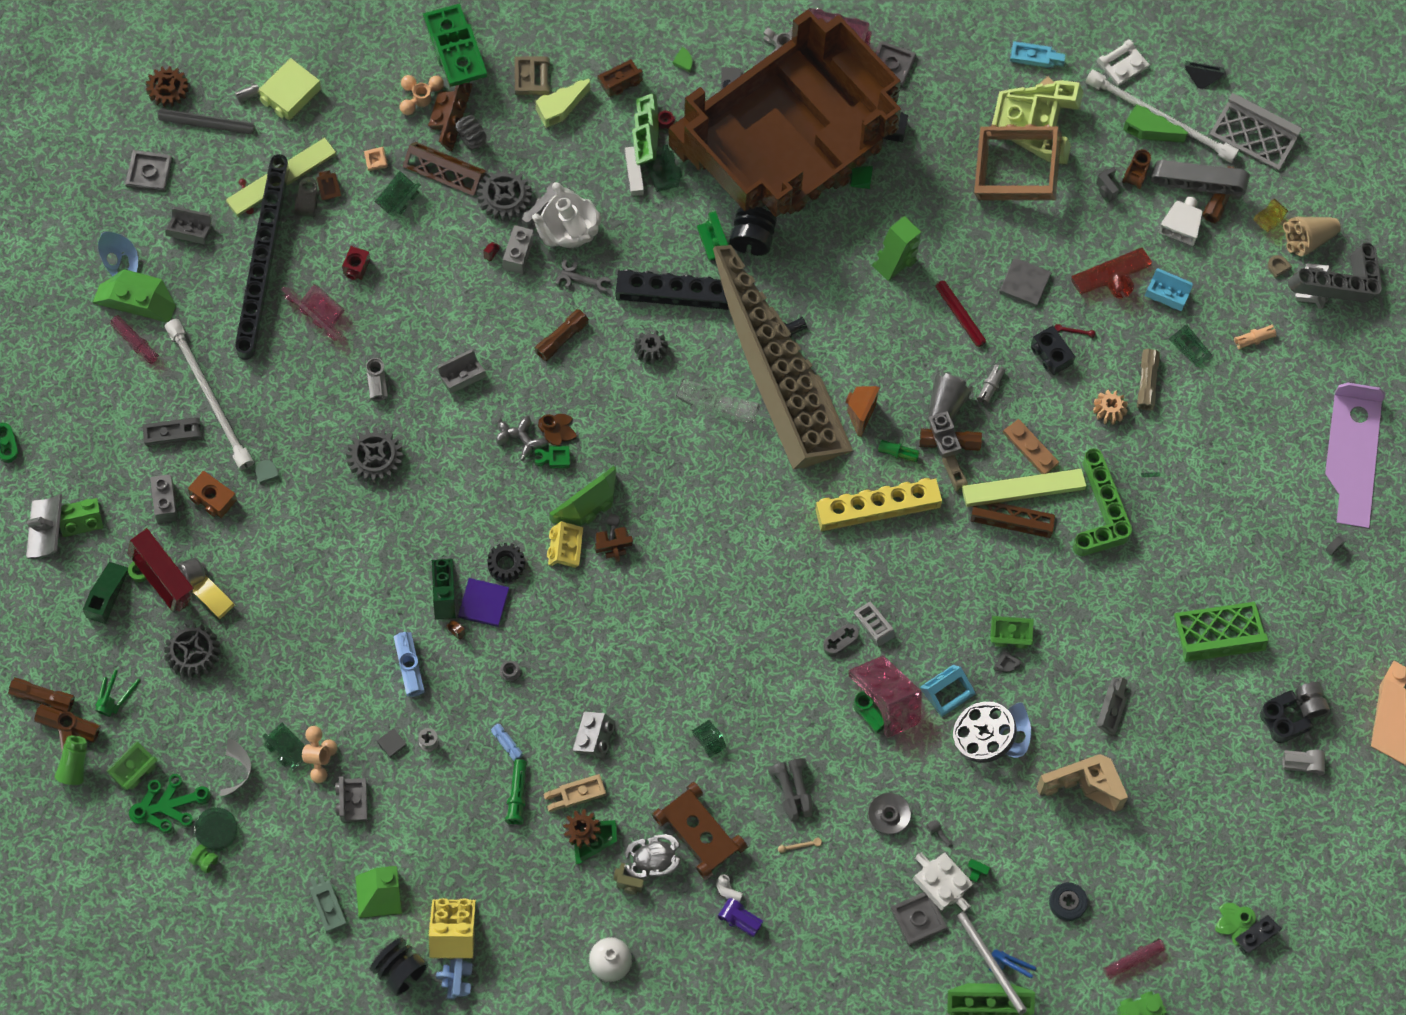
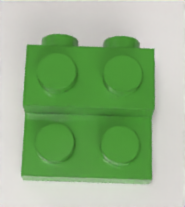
M1152 991L1140 995L1141 999L1133 1001L1132 998L1125 999L1120 1002L1121 1006L1117 1008L1118 1015L1167 1014L1159 993L1153 994Z

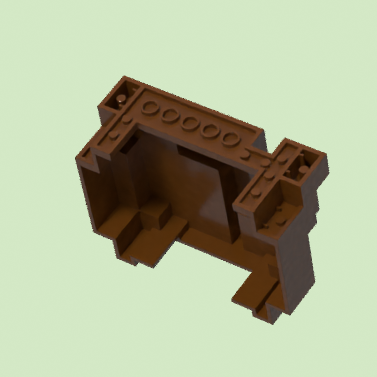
M807 9L793 20L790 41L707 101H705L706 92L701 87L685 97L684 117L669 127V147L683 162L689 159L698 170L705 167L745 212L750 208L766 206L775 217L780 214L784 215L787 212L791 215L795 211H801L810 200H816L826 188L830 189L833 187L836 190L840 186L844 187L851 180L852 169L856 166H862L871 155L875 156L882 150L883 138L887 135H893L899 128L901 108L896 103L898 102L901 80L840 15L826 23L822 17L818 20Z

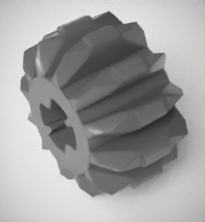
M473 115L463 117L456 123V130L465 146L469 149L479 148L487 141L484 129Z
M649 329L647 335L641 332L639 334L640 338L635 339L634 352L637 353V358H643L644 363L648 359L651 360L652 364L655 363V359L661 362L662 356L667 355L668 342L665 341V336H659L658 331L651 334Z

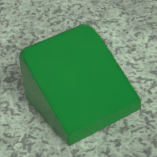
M873 166L853 168L850 187L870 189Z

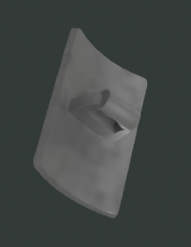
M62 494L49 499L32 501L30 519L27 521L29 527L27 558L46 557L57 551Z

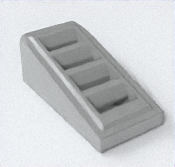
M871 601L854 611V615L878 647L895 637L894 629ZM870 610L873 612L866 618H863L862 616ZM875 617L877 618V620L868 624V621L872 620ZM882 624L880 628L875 631L873 630L874 627Z

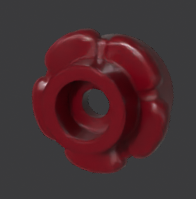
M665 110L658 114V127L661 129H669L675 122V117L670 111Z

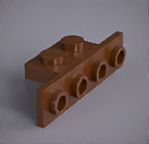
M471 82L456 85L454 91L438 92L428 124L431 129H442L439 143L451 152L458 135L456 123L463 118L473 84Z

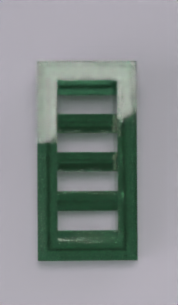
M1188 324L1168 338L1196 367L1212 356ZM1184 334L1186 338L1182 340L1180 337ZM1188 340H1191L1192 343L1189 346H1186L1185 343ZM1196 345L1198 349L1192 353L1190 349ZM1202 351L1204 354L1197 359L1195 356Z

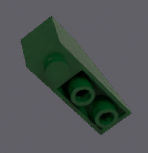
M432 560L435 620L456 618L453 560Z
M112 562L107 564L92 587L83 607L86 618L106 624L127 575L128 567Z

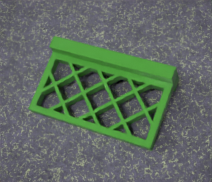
M1255 602L1174 613L1183 649L1184 662L1266 651L1268 638L1267 634H1264ZM1243 609H1252L1253 615L1250 619L1240 614ZM1222 612H1229L1234 617L1228 622L1221 618L1220 615ZM1208 614L1214 618L1210 625L1200 620L1202 615ZM1188 617L1194 622L1188 628L1181 624L1180 618ZM1236 618L1247 623L1243 629L1233 625ZM1216 621L1226 626L1223 632L1212 627ZM1196 624L1206 629L1202 636L1192 630ZM1249 625L1257 629V635H1250L1245 632ZM1230 628L1239 633L1236 638H1230L1225 633ZM1210 631L1219 637L1215 641H1210L1205 636ZM1190 634L1197 638L1198 641L1195 644L1187 645L1185 638Z

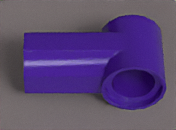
M733 898L727 900L717 916L721 921L725 920L730 923L729 926H735L753 938L763 924V920L745 910V907Z

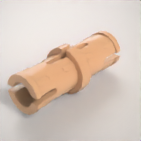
M1269 325L1259 330L1253 329L1250 330V333L1235 337V343L1239 344L1237 348L1241 349L1252 344L1258 345L1261 341L1276 337V330L1272 329L1274 326Z

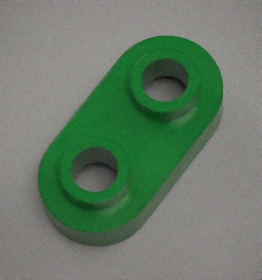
M0 423V434L3 432L7 433L5 437H0V460L9 463L18 457L19 452L11 426L7 423ZM7 450L12 451L10 455H5V452Z

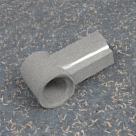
M372 358L366 364L370 401L388 399L384 363L379 358ZM374 367L380 368V371L377 373H373L370 370Z
M1285 750L1283 752V770L1304 771L1308 775L1310 773H1318V776L1324 775L1325 752L1321 750H1309L1307 752Z

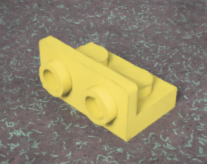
M561 521L551 528L549 533L551 543L547 551L548 565L553 566L559 563L574 568L579 566L583 527Z

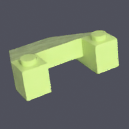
M1060 80L1047 85L1038 84L1036 87L1031 88L1022 87L1000 91L992 125L998 127H1006L1009 124L1016 125L1017 127L1028 124L1056 126L1060 108L1080 109L1083 96L1082 87L1079 82ZM1061 136L1059 163L1067 164L1071 145L1067 137ZM1053 139L1011 140L1042 159L1051 162Z

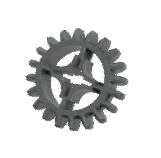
M193 623L191 628H188L187 624H184L183 630L177 627V634L170 632L171 639H166L167 647H164L163 650L166 653L164 659L169 661L167 665L169 668H173L174 674L180 672V676L183 678L188 673L189 679H192L193 674L196 673L197 677L200 678V672L203 671L204 674L208 675L207 668H215L214 663L219 662L218 655H221V650L219 649L220 642L216 641L217 635L211 634L210 628L205 630L202 624L197 628L196 624ZM192 637L191 640L183 642V640ZM201 639L205 640L209 644L208 652L204 651V648L200 647ZM192 648H195V649H196L195 652L189 654V651H188L189 649H191V650H192ZM176 649L184 654L183 663L175 657ZM195 660H202L196 664H192Z

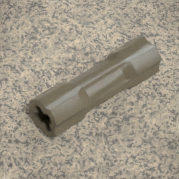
M1143 350L1140 389L1137 399L1138 409L1154 410L1157 369L1160 359V352L1158 350Z

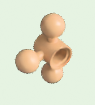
M404 76L401 80V86L404 90L413 91V99L403 100L400 104V111L404 115H411L415 111V105L419 107L429 105L431 102V92L442 90L444 80L440 76H433L429 80V85L425 83L416 84V79L413 76Z
M311 726L305 733L306 739L311 744H307L303 748L302 759L305 763L314 764V768L310 773L312 781L322 783L327 778V771L321 765L328 764L330 757L337 752L338 747L333 740H325L319 745L323 735L322 730L317 726Z

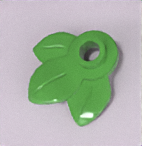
M1225 903L1219 907L1223 917L1218 920L1215 931L1220 934H1231L1233 944L1239 945L1235 938L1254 925L1256 915L1249 907H1239L1234 903ZM1242 914H1248L1249 919L1247 921H1242Z

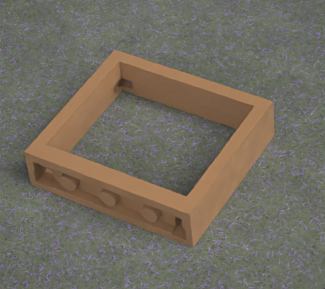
M991 124V127H980L974 189L977 199L1056 200L1062 135L1059 127L1050 126L1049 124L1045 126L1028 124L1019 127L1012 124L1006 125V127H998ZM1053 139L1049 186H985L989 140Z

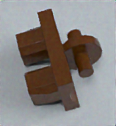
M626 527L615 529L616 539L610 541L607 531L596 533V553L612 550V552L605 553L606 559L614 557L615 563L620 562L619 556L626 555V549H618L632 546L633 543L632 536H629Z

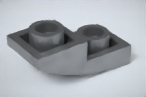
M948 411L928 417L941 457L945 458L961 453V446L955 435L954 425Z

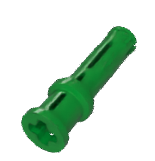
M517 759L513 762L511 796L506 803L508 805V814L505 817V822L521 825L524 823L522 818L523 807L526 806L523 794L527 761Z

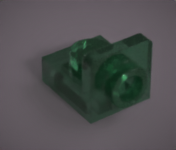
M710 720L692 730L693 736L704 747L709 758L726 748L721 732Z

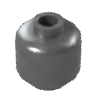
M196 558L188 559L177 565L192 587L205 579V574H207V567L204 562H200Z

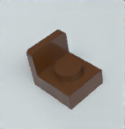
M330 170L319 172V177L315 179L318 184L321 200L341 196L336 173H331Z

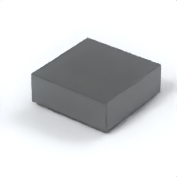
M394 728L377 740V743L389 758L407 746V743Z

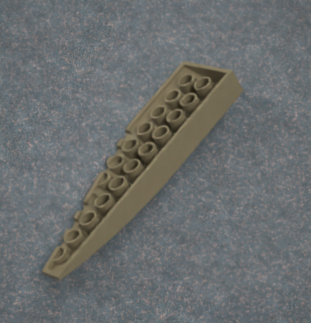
M731 245L715 246L713 251L740 343L792 468L809 467L852 452V447L823 380L819 374L815 375L811 369L813 366L808 359H804L800 353V346L792 341L789 336L791 334L773 306L769 307L765 301L767 297L764 293L758 291L754 285L756 281L752 275L746 273L744 270L745 265Z

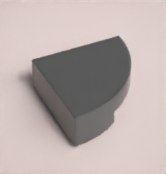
M1004 651L993 669L999 672H1011V670H1016L1022 662Z

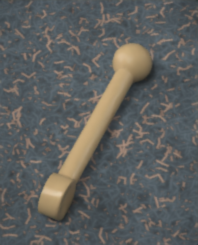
M815 838L811 842L790 846L780 845L778 851L785 853L786 850L812 845L820 846L822 841L820 838Z

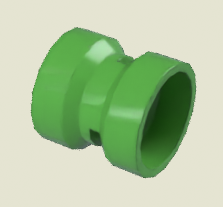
M202 844L195 848L189 858L190 863L194 866H200V870L206 874L212 870L209 865L211 863L216 865L219 860V856L215 853H209Z

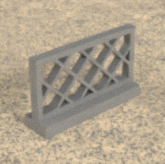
M1232 93L1209 135L1279 171L1293 145L1299 138L1302 128ZM1231 109L1237 112L1238 118L1228 121L1227 111ZM1253 120L1256 127L1245 130L1243 121ZM1240 122L1242 131L1232 133L1229 124ZM1227 126L1229 134L1221 136L1215 132L1218 127ZM1268 128L1272 131L1273 136L1263 139L1260 130ZM1257 131L1260 140L1249 142L1247 133ZM1244 134L1246 143L1242 145L1235 143L1234 137ZM1286 137L1291 140L1288 146L1280 148L1278 138ZM1275 140L1277 149L1267 151L1264 142ZM1261 143L1264 152L1254 153L1251 146ZM1279 152L1281 159L1278 165L1270 161L1268 155Z

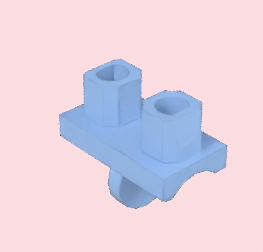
M463 958L450 960V966L443 965V972L436 973V979L442 980L441 987H448L447 999H455L457 996L462 997L470 994L471 985L470 983L461 982V975L470 976L473 964L463 961Z

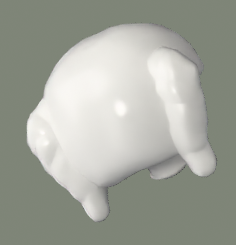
M553 183L552 188L556 195L548 202L541 216L538 214L532 216L543 243L551 247L576 248L592 241L593 237L598 233L599 225L602 222V217L591 200L582 199L570 189L564 188L560 183Z

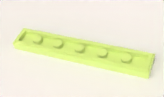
M325 138L288 160L289 174L287 185L336 155L335 150ZM267 174L226 199V203L237 217L262 202ZM278 182L272 184V186L280 185Z
M1082 469L966 485L962 487L966 507L1085 490L1086 483Z

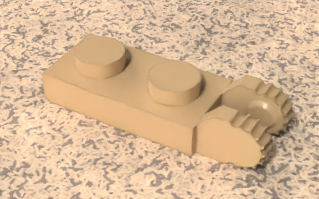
M600 774L559 786L557 789L546 792L544 798L548 800L560 795L562 796V801L548 806L549 812L604 797L606 792Z

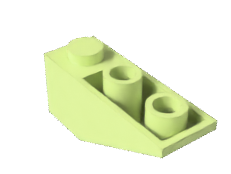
M589 79L577 81L572 86L560 88L555 93L543 95L536 100V110L546 128L565 120L590 90Z

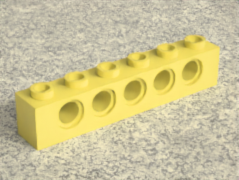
M924 478L916 483L904 482L899 484V486H884L875 491L863 490L855 495L843 494L839 498H823L816 502L815 510L820 530L826 531L941 508L942 498L937 480ZM919 493V494H921L923 497H922V498H916V497L913 496V494ZM900 497L903 501L896 502L893 498ZM880 501L883 505L876 506L873 502ZM860 505L863 509L856 510L853 506ZM841 509L843 513L836 514L833 510Z

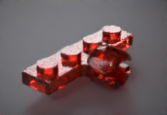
M1143 247L1075 274L1071 276V281L1080 295L1106 286L1115 298L1123 299L1121 291L1126 297L1134 291V282L1129 275L1150 267L1152 261Z

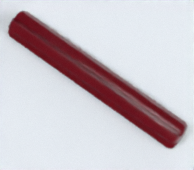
M939 281L935 287L974 344L977 347L983 346L986 343V339L946 281Z

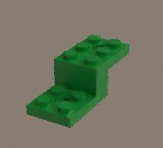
M460 3L423 13V19L439 66H443L449 87L486 78L487 71L471 25H467ZM446 23L452 25L448 30L442 28ZM466 61L468 64L465 67H460L458 62Z

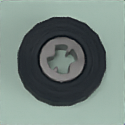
M1065 882L1052 890L1049 897V906L1057 918L1064 921H1073L1079 919L1085 913L1088 906V898L1085 891L1079 885ZM1067 897H1071L1074 905L1071 903L1070 906H1066L1063 898L1066 900Z

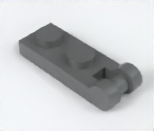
M200 418L142 424L145 446L201 440L202 432L199 431L201 426ZM190 427L191 431L185 432V428Z

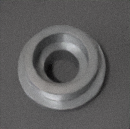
M506 661L500 666V676L505 681H514L520 676V666L514 661ZM511 668L514 672L513 674H507L506 670Z

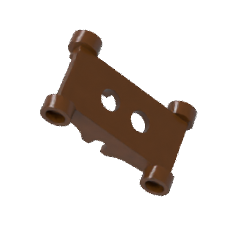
M693 781L686 787V792L662 810L658 808L651 814L656 823L661 827L668 822L678 838L687 845L688 850L701 862L696 866V870L704 880H707L713 875L712 871L732 854L736 852L742 853L748 846L740 835H736L731 839L698 800L704 794L701 788ZM694 816L698 818L699 825L696 827L688 826L687 819ZM703 833H710L713 839L710 843L705 844L700 840V836Z

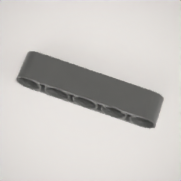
M1158 160L1155 163L1151 181L1163 187L1242 196L1246 194L1250 174L1241 169Z

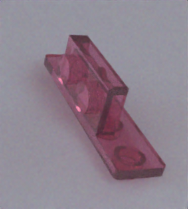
M313 284L303 298L292 288L282 287L281 290L285 293L284 297L290 302L298 304L300 306L298 309L306 316L310 315L314 319L312 322L316 326L326 329L328 331L327 335L332 340H346V337L333 326L345 309L318 285Z

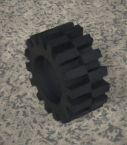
M504 543V546L498 544L496 549L494 547L491 549L492 553L489 552L487 564L490 575L494 576L495 580L498 581L500 579L504 583L505 580L512 582V579L517 580L518 576L523 574L525 558L518 546L515 548L512 543L510 546ZM502 557H511L514 560L513 567L508 570L500 568L498 562Z

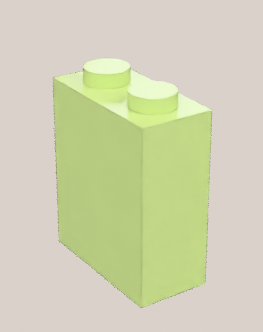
M290 58L259 89L260 101L265 106L274 108L275 113L279 117H285L290 120L321 90L319 79Z

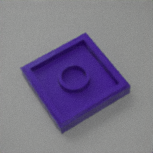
M469 578L458 618L499 627L509 587Z

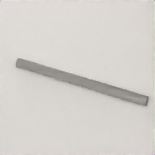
M961 912L957 916L1018 1013L1020 1015L1024 1014L1027 1011L1026 1007L965 912Z

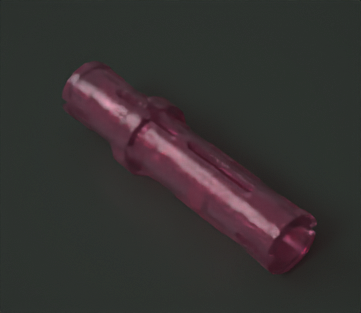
M119 315L114 316L109 324L149 364L156 362L159 355L148 345V341L142 339Z
M1160 938L1144 947L1141 945L1137 947L1136 951L1103 967V971L1107 978L1111 980L1113 977L1143 961L1145 963L1150 961L1151 957L1166 950L1165 945Z

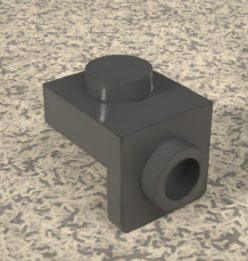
M1115 167L1101 171L1098 174L1096 183L1102 197H1107L1109 201L1117 198L1119 191L1111 180L1116 173Z

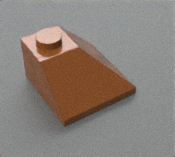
M859 386L855 388L853 393L850 392L845 402L848 404L847 412L857 435L862 437L877 405L880 387Z

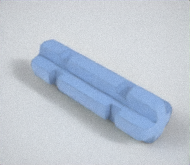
M496 724L491 729L492 734L495 738L498 737L499 743L507 753L509 752V756L513 761L520 759L523 756L522 751L516 746L508 733L504 732L505 729L501 724Z

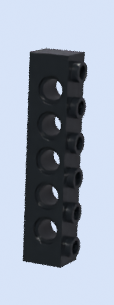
M630 269L618 270L616 300L729 310L721 279H713L708 276L703 278L693 277L692 275L676 276L671 273L654 274L650 271L634 272ZM633 284H640L641 286H640V287H634V286H632V285H633ZM658 285V286H660L661 288H660V289H654L653 286ZM679 287L681 290L675 291L673 288ZM699 289L701 292L695 293L692 290ZM713 291H720L721 294L716 295V294H713L712 292H713Z

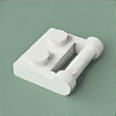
M1130 39L1113 52L1097 59L1099 65L1117 86H1120L1149 67L1148 62L1137 51ZM1127 51L1131 54L1112 67L1109 63Z

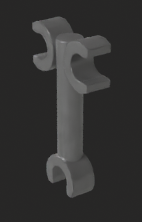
M563 260L562 272L556 278V286H559L561 281H566V289H569L572 280L596 287L601 293H607V288L602 287L601 284H610L609 278L602 277L597 280L574 273L577 269V263L574 262L573 267L568 268L566 267L567 260Z

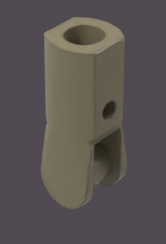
M955 455L942 458L955 492L959 488L968 485ZM960 476L961 479L956 481L954 477Z

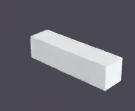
M625 147L631 196L643 195L640 165H636L634 147Z

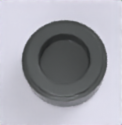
M1338 536L1327 546L1326 551L1332 556L1346 541L1341 536Z

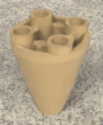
M1294 217L1289 219L1288 222L1283 224L1287 239V250L1299 256L1311 253L1340 232V222L1336 218Z

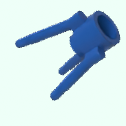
M997 949L991 953L1002 971L1007 965L1021 974L1033 978L1031 973L1014 963L1033 971L1036 970L1035 966L1014 958L1003 951L1000 952Z

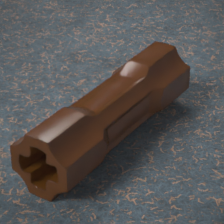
M1214 193L1202 214L1203 219L1214 224L1219 222L1230 195Z
M576 309L552 334L534 347L535 353L544 361L549 360L565 342L589 323L586 314L580 309Z
M921 428L919 447H937L931 429ZM955 432L961 448L964 450H981L982 432Z
M16 677L11 681L8 691L9 696L37 702L62 712H70L75 700L74 695L46 689Z

